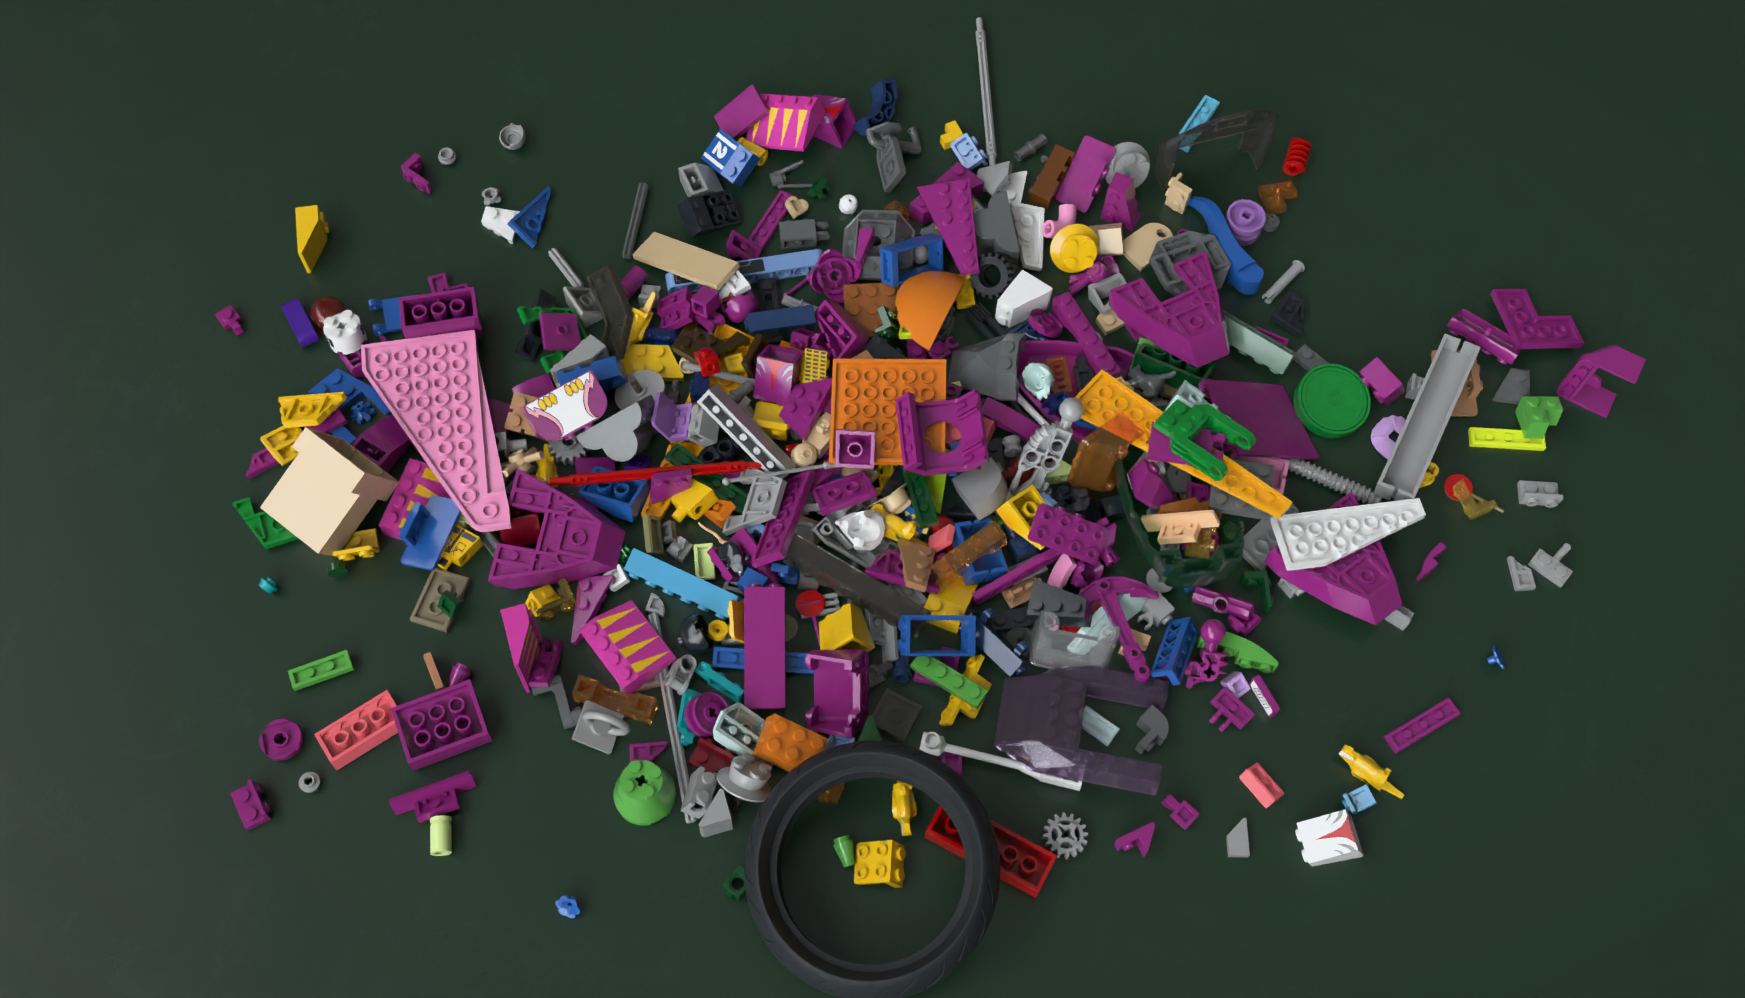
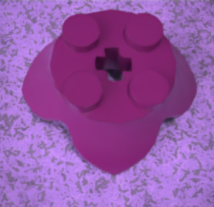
M828 249L820 255L810 274V286L816 292L826 294L832 301L844 303L843 285L852 284L857 281L862 270L858 269L856 260L843 257L838 250ZM832 271L837 273L834 275V279L830 277Z

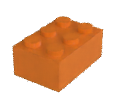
M773 714L766 718L752 755L790 772L806 759L824 751L829 739L777 714Z

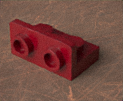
M700 737L698 746L688 760V764L697 769L702 766L705 768L704 772L718 773L720 769L730 767L731 761L735 756L731 750L717 747L713 740Z

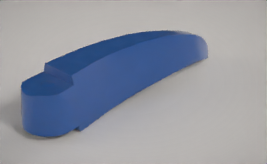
M1190 196L1188 206L1195 208L1203 215L1209 234L1215 235L1231 263L1225 278L1230 286L1233 285L1243 294L1252 295L1257 293L1261 287L1264 275L1263 269L1238 244L1219 207L1209 199Z

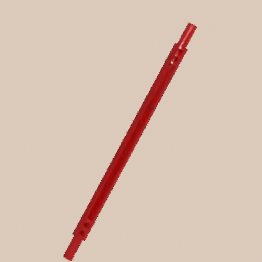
M744 460L579 473L569 474L566 477L550 478V485L570 484V486L647 480L652 479L653 473L690 469L692 476L745 472V470L761 469L762 465L755 461L744 462Z

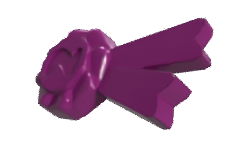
M1096 262L1086 273L1069 276L1071 287L1068 289L1072 295L1076 294L1089 282L1097 283L1101 281L1107 274V267L1103 263Z

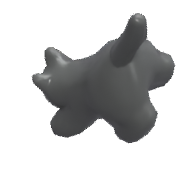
M1138 364L1137 367L1134 366L1128 373L1130 379L1125 380V382L1128 381L1134 389L1141 388L1144 397L1155 398L1158 394L1165 391V379L1174 377L1176 371L1161 375L1145 374L1141 371V367Z

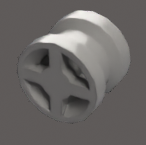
M1010 435L1002 439V445L1005 447L1004 455L1006 457H1016L1022 454L1023 450L1020 446L1021 440L1019 436Z

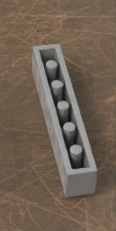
M718 384L708 389L697 401L755 462L762 465L761 468L766 473L794 469L797 466ZM788 474L775 476L784 479Z

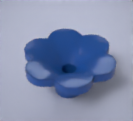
M1495 645L1493 646L1494 654L1487 657L1490 665L1498 663L1502 669H1505L1506 663L1503 655Z
M562 895L555 902L559 908V913L563 916L567 915V917L573 919L581 912L577 898L574 896Z

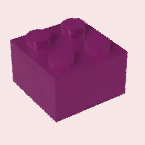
M1378 357L1360 371L1362 376L1360 380L1367 386L1368 390H1373L1372 393L1380 404L1384 402L1388 406L1405 392L1403 384Z

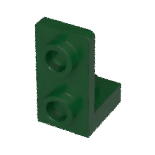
M1267 570L1243 571L1240 577V586L1257 587L1260 585L1263 613H1268L1274 606L1273 595H1270L1271 578L1268 577Z

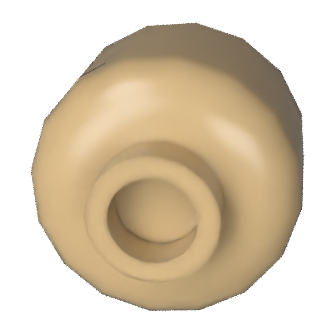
M809 443L798 444L792 449L791 460L798 468L812 466L817 460L816 448Z

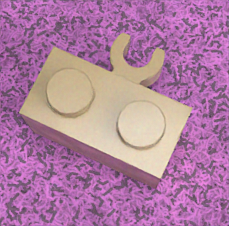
M827 412L819 416L807 441L802 439V443H809L816 448L819 459L824 455L830 444L831 415Z

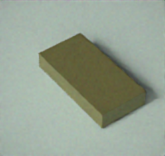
M648 514L642 516L646 554L664 555L660 518Z

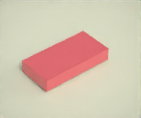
M948 524L929 536L927 547L935 549L936 554L952 544L955 526Z

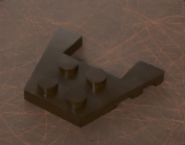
M693 317V322L683 327L672 345V350L690 362L699 365L694 358V352L699 351L701 348H712L719 359L722 354L735 352L737 347L742 345L746 347L751 343L749 337L738 331L724 342L701 329L702 325Z

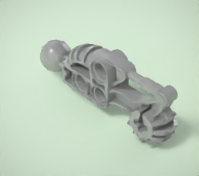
M1065 399L1059 407V413L1062 417L1061 421L1056 420L1051 425L1043 424L1042 428H1037L1035 430L1036 433L1031 435L1030 440L1023 447V452L1018 461L1017 473L1007 490L1013 497L1032 484L1039 494L1044 492L1051 497L1052 488L1049 487L1050 484L1045 477L1048 472H1053L1058 468L1073 434L1072 422L1078 421L1083 416L1084 407L1078 399ZM1056 441L1061 442L1058 446L1053 445ZM1029 452H1035V453H1036V455H1034V456H1029V455H1027V454H1028ZM1048 458L1054 459L1053 462H1047L1045 460ZM1035 467L1032 477L1018 487L1023 471Z

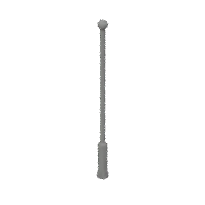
M827 461L823 464L814 466H807L732 479L723 478L722 483L724 485H728L732 482L782 475L794 472H801L811 469H832L838 467H835V465H829V461Z

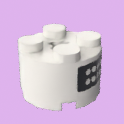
M345 310L332 317H327L323 322L324 334L335 353L337 351L343 354L354 353L361 349L364 340H367L366 332L359 317L353 314L351 310Z

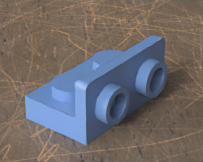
M967 132L950 144L961 164L968 170H973L981 163L984 166L988 165L985 160L987 158L986 154L977 147L979 145L978 141L974 136L970 137Z

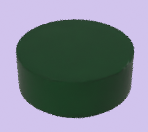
M333 562L327 566V573L330 577L343 576L348 572L345 562Z

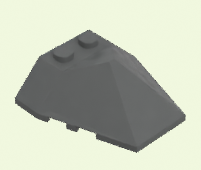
M1005 334L953 350L948 382L960 381L964 390L972 391L975 389L980 391V395H987L998 401H1017L1020 386L1016 378L1020 352L1025 351L1027 334Z

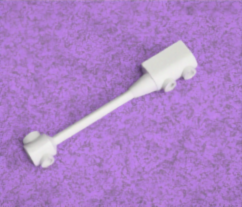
M923 732L920 750L931 755L940 756L945 751L1018 769L1041 782L1080 791L1085 771L1083 766L1046 757L1043 762H1020L947 744L944 736H940L936 732Z

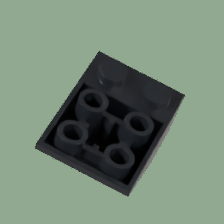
M730 189L687 197L677 205L689 239L705 236L743 222Z

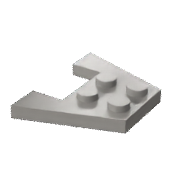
M758 469L745 470V472H741L739 477L763 474L766 472L760 471ZM776 476L739 481L742 484H751L742 515H731L726 519L722 533L728 536L736 533L740 528L747 529L777 518L787 482Z

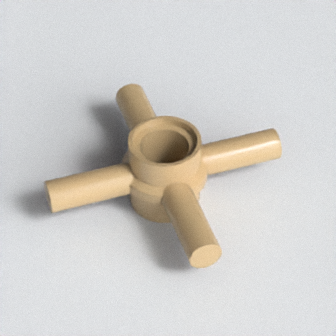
M531 447L526 452L523 449L513 452L508 456L509 461L501 464L503 476L508 477L514 471L516 473L517 468L523 471L529 470L532 467L530 462L543 459L544 453L542 451L537 452L535 447Z

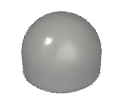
M924 245L916 247L914 250V262L923 264L928 260V249Z

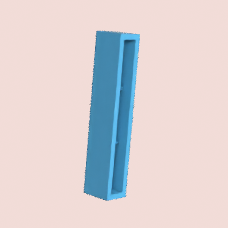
M633 548L624 567V570L629 572L628 576L639 580L641 577L646 580L645 584L656 588L657 585L663 587L662 592L673 596L676 593L681 596V601L691 604L693 601L698 604L697 608L707 613L710 609L716 612L715 616L722 620L729 618L727 612L729 600L734 599L738 602L742 600L741 597L635 548Z

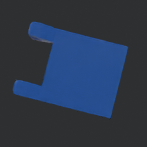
M403 297L384 300L370 299L368 301L370 311L375 312L383 308L385 324L377 323L372 326L375 336L402 330L399 298Z

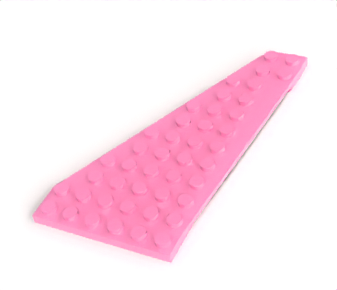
M475 330L361 345L362 371L470 526L480 532L512 528L510 507L477 351Z

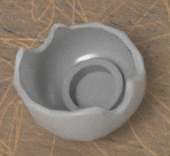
M511 123L500 131L499 139L503 147L509 150H516L525 144L526 133L520 124Z

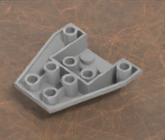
M877 497L863 501V508L858 512L870 510L871 508L867 509V507L877 502ZM831 513L826 515L812 529L826 545L866 568L871 567L874 560L880 557L886 549L900 552L897 541L884 536L880 544L873 550H855L854 544L844 535L839 526L835 524L837 519Z

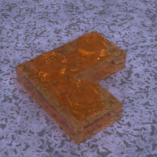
M1292 181L1258 186V193L1269 215L1286 212L1287 206L1284 199L1296 198L1298 193Z

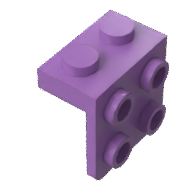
M658 392L651 418L652 426L670 442L688 440V426L691 419V409L694 404L676 405L663 392Z

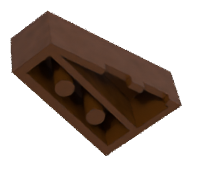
M1057 144L1055 145L1043 170L1038 174L1035 185H1032L1029 189V203L1045 208L1048 211L1069 170L1075 152Z

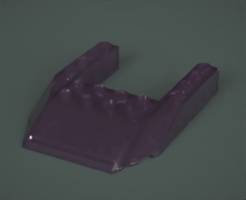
M1094 666L1048 669L1007 677L1004 679L994 747L1006 752L1012 759H1018L1026 765V768L1033 772L1155 796L1160 784L1162 765L1079 749L1086 696L1144 708H1150L1151 705H1154L1158 710L1163 711L1168 698L1169 681L1150 677L1146 682H1138L1134 678V674Z

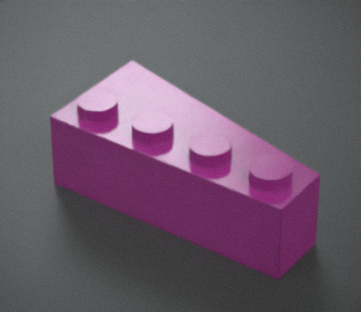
M959 162L933 183L938 184L970 178L972 196L974 197L982 195L984 181ZM919 195L910 203L909 216L923 226L933 219L922 197Z

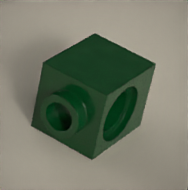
M741 865L723 883V888L725 889L723 893L732 901L736 899L738 902L746 895L744 868ZM735 881H742L744 883L741 889H734L732 885Z

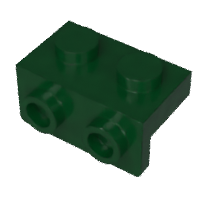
M884 305L877 308L883 326L875 329V334L887 339L894 338L900 329L897 319L898 314Z

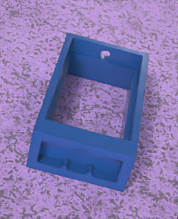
M929 233L880 247L881 282L889 286L901 285L910 277L922 272L943 271L942 236ZM928 244L927 265L898 273V252Z
M901 614V619H899L898 623L899 631H901V639L898 641L900 655L975 656L976 616ZM911 620H961V650H910Z

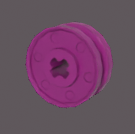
M705 692L693 697L685 708L687 726L699 737L713 736V728L720 711L729 707L722 696L714 692Z

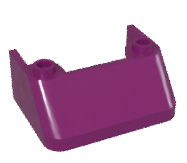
M1617 345L1607 346L1584 354L1561 381L1556 392L1561 398L1606 418L1617 394L1601 387L1602 379L1594 372L1600 368L1635 384L1646 359Z

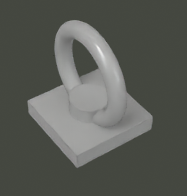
M587 700L583 705L572 740L610 754L616 737L627 735L630 732V726L623 720L624 715Z

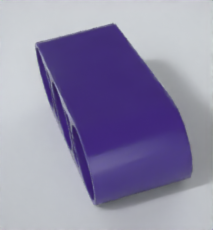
M298 298L280 305L302 348L319 341Z

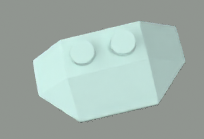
M735 703L720 711L713 728L714 740L738 756H742L743 753L752 755L765 720L743 704ZM754 756V758H755L756 760L760 761L761 763H766V764L770 765L771 768H772L773 764H770V763H768V762H766V761H764V760H762V759L757 758V757Z

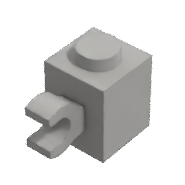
M1160 592L1157 593L1159 595L1157 600L1150 598L1142 607L1141 611L1144 614L1139 616L1137 622L1140 623L1142 620L1148 622L1144 628L1145 631L1149 630L1152 624L1156 627L1162 623L1166 625L1173 618L1172 614L1175 609Z

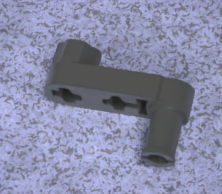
M560 673L554 675L550 687H531L534 696L549 691L554 692L564 729L577 725L581 708L578 706L570 709Z

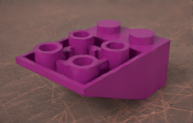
M388 415L361 433L352 446L388 473L412 442L393 416Z

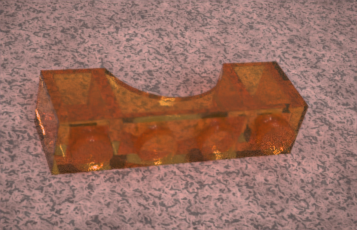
M992 521L931 565L933 575L943 588H946L960 578L962 572L974 560L986 554H993L1007 544L1006 534L995 521Z
M581 675L578 676L572 691L575 702L584 704L588 700L620 713L625 717L647 724L652 723L658 707L657 700L654 697L640 693H621L604 686L598 680Z

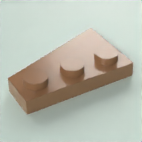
M899 538L897 546L900 548L899 556L900 561L903 563L902 571L905 586L925 593L936 550Z

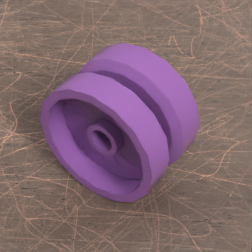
M1241 199L1229 206L1225 220L1240 246H1247L1258 240L1266 221V215L1258 203Z

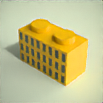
M805 348L800 369V384L829 378L826 375V370L829 368L830 360L827 359L826 351Z

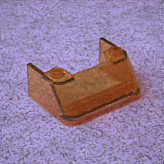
M1123 412L1119 413L1083 439L1078 447L1067 481L1074 487L1100 492L1111 491L1116 483L1127 476V473L1115 461L1123 459L1129 452L1127 449L1130 443L1142 436L1144 432Z

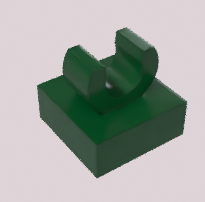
M821 176L815 180L807 194L811 198L817 195L819 199L823 200L826 198V195L823 194L822 190L826 193L831 190L829 186L825 185L828 180Z
M446 590L441 593L437 607L452 619L457 616L459 608L463 606L465 599L459 600L456 598V592L450 593Z

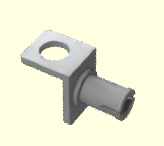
M506 432L494 433L495 438L499 440L497 449L498 451L504 450L506 460H509L508 456L512 451L521 449L527 451L526 438L509 440L507 439Z

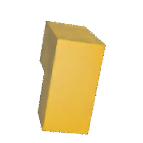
M956 121L945 124L946 134L940 136V143L944 150L951 148L950 144L963 135Z

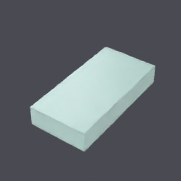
M1087 705L1074 722L1106 746L1110 744L1120 730Z

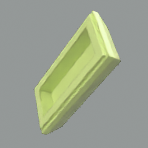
M713 543L693 544L696 577L702 580L716 579L715 565L707 553L713 547Z

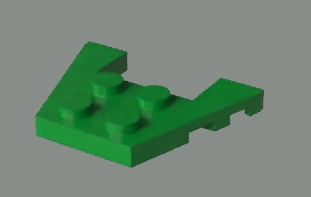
M520 306L517 309L523 324L540 320L539 315L541 313L577 315L574 308L552 307L551 309H546L542 307L526 308V306ZM577 315L581 343V341L586 339L588 336ZM555 350L556 353L540 359L547 375L551 373L550 370L553 366L559 363L570 351Z
M250 497L232 502L235 509L265 549L299 539L265 511L255 514Z

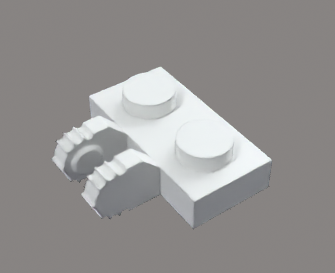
M737 269L726 283L716 291L719 292V299H724L730 292L735 297L741 293L743 294L751 289V286Z

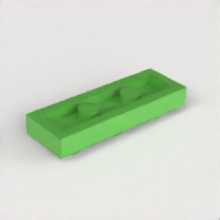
M344 650L288 670L292 688L294 691L350 672L354 670L348 650Z

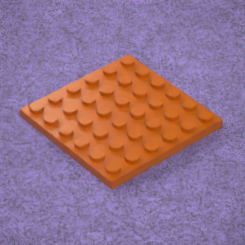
M833 359L829 465H835L836 429L875 431V465H903L895 399L910 392L914 393L916 402L946 400V359ZM946 422L933 424L925 433V442L934 452L945 453Z

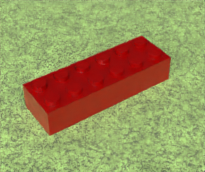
M939 806L925 832L924 838L965 860V853L959 833L950 817ZM991 820L999 847L1000 879L1036 898L1057 855Z

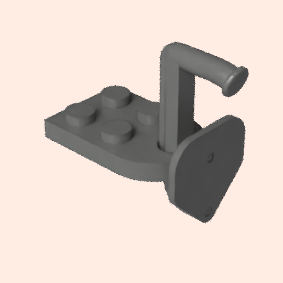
M885 122L865 131L868 142L877 148V164L884 192L891 193L906 174L902 153L919 154L922 150L916 126L907 130L912 142L898 141L896 137L902 131V126L899 123Z

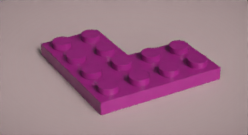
M1526 289L1492 290L1490 295L1516 349L1581 348L1584 341L1571 315L1538 316Z

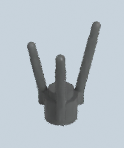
M801 160L781 170L769 173L772 186H778V189L811 187L812 184H783V182H786L785 173L797 169L798 165L803 164L804 161Z

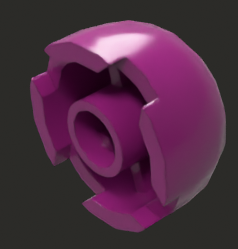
M752 289L747 290V295L743 296L741 293L727 302L728 307L721 308L729 320L740 323L747 319V313L757 312L759 307L758 299Z

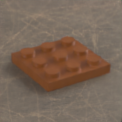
M884 283L843 285L844 310L868 338H873L874 335L881 338V336L874 332L875 329L883 326L877 308L884 305L898 314L897 307H895L898 285L894 287Z

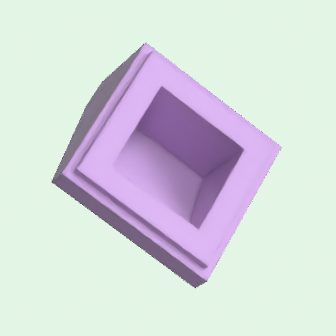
M1234 671L1220 681L1222 686L1237 698L1251 689L1242 672Z

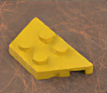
M631 344L621 359L627 376L639 370H652L660 374L664 381L676 380L684 382V375L669 345Z
M345 392L279 397L282 424L285 428L320 425L347 399Z

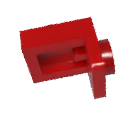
M705 347L694 352V358L700 365L703 377L720 373L718 355L712 348Z

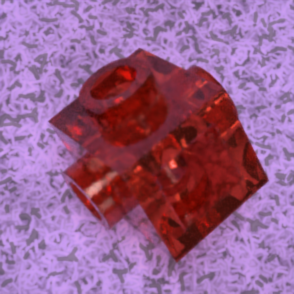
M1012 459L1010 462L1005 463L1003 477L1009 485H1011L1013 477L1017 473L1019 459ZM1032 468L1023 471L1018 487L1032 477Z

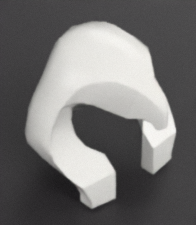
M871 510L850 513L835 521V524L839 526L844 535L854 544L855 550H873L880 544L884 536L885 525L883 518Z

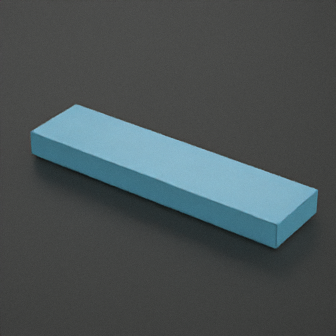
M1205 95L1173 141V145L1188 153L1219 107L1220 102Z

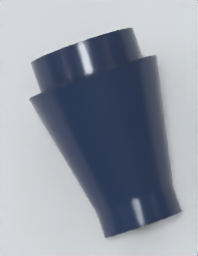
M900 652L892 671L895 681L901 683L908 682L912 676L910 656L900 655Z

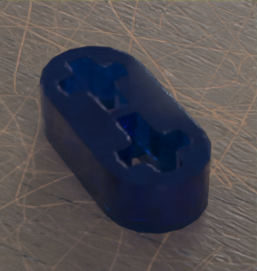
M648 328L646 329L644 340L650 344L672 346L680 333L671 329Z

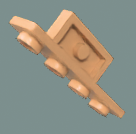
M1214 510L1142 515L1141 521L1148 532L1160 531L1157 538L1160 545L1196 542L1201 528L1219 527L1220 525Z

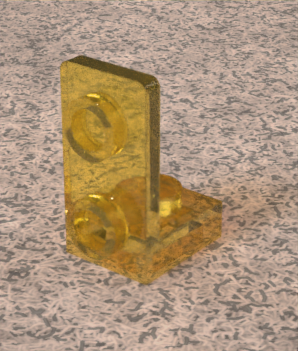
M1463 480L1453 486L1454 494L1460 500L1463 510L1470 520L1487 514L1497 507L1494 499L1489 502L1483 500L1476 504Z
M565 578L558 581L560 588L557 591L561 600L536 610L540 621L549 620L555 614L567 612L575 606L574 596Z

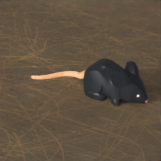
M698 522L704 530L713 534L722 544L717 554L723 562H727L726 568L728 570L732 568L733 572L741 578L750 561V555H743L742 547L739 543L723 540L716 532Z

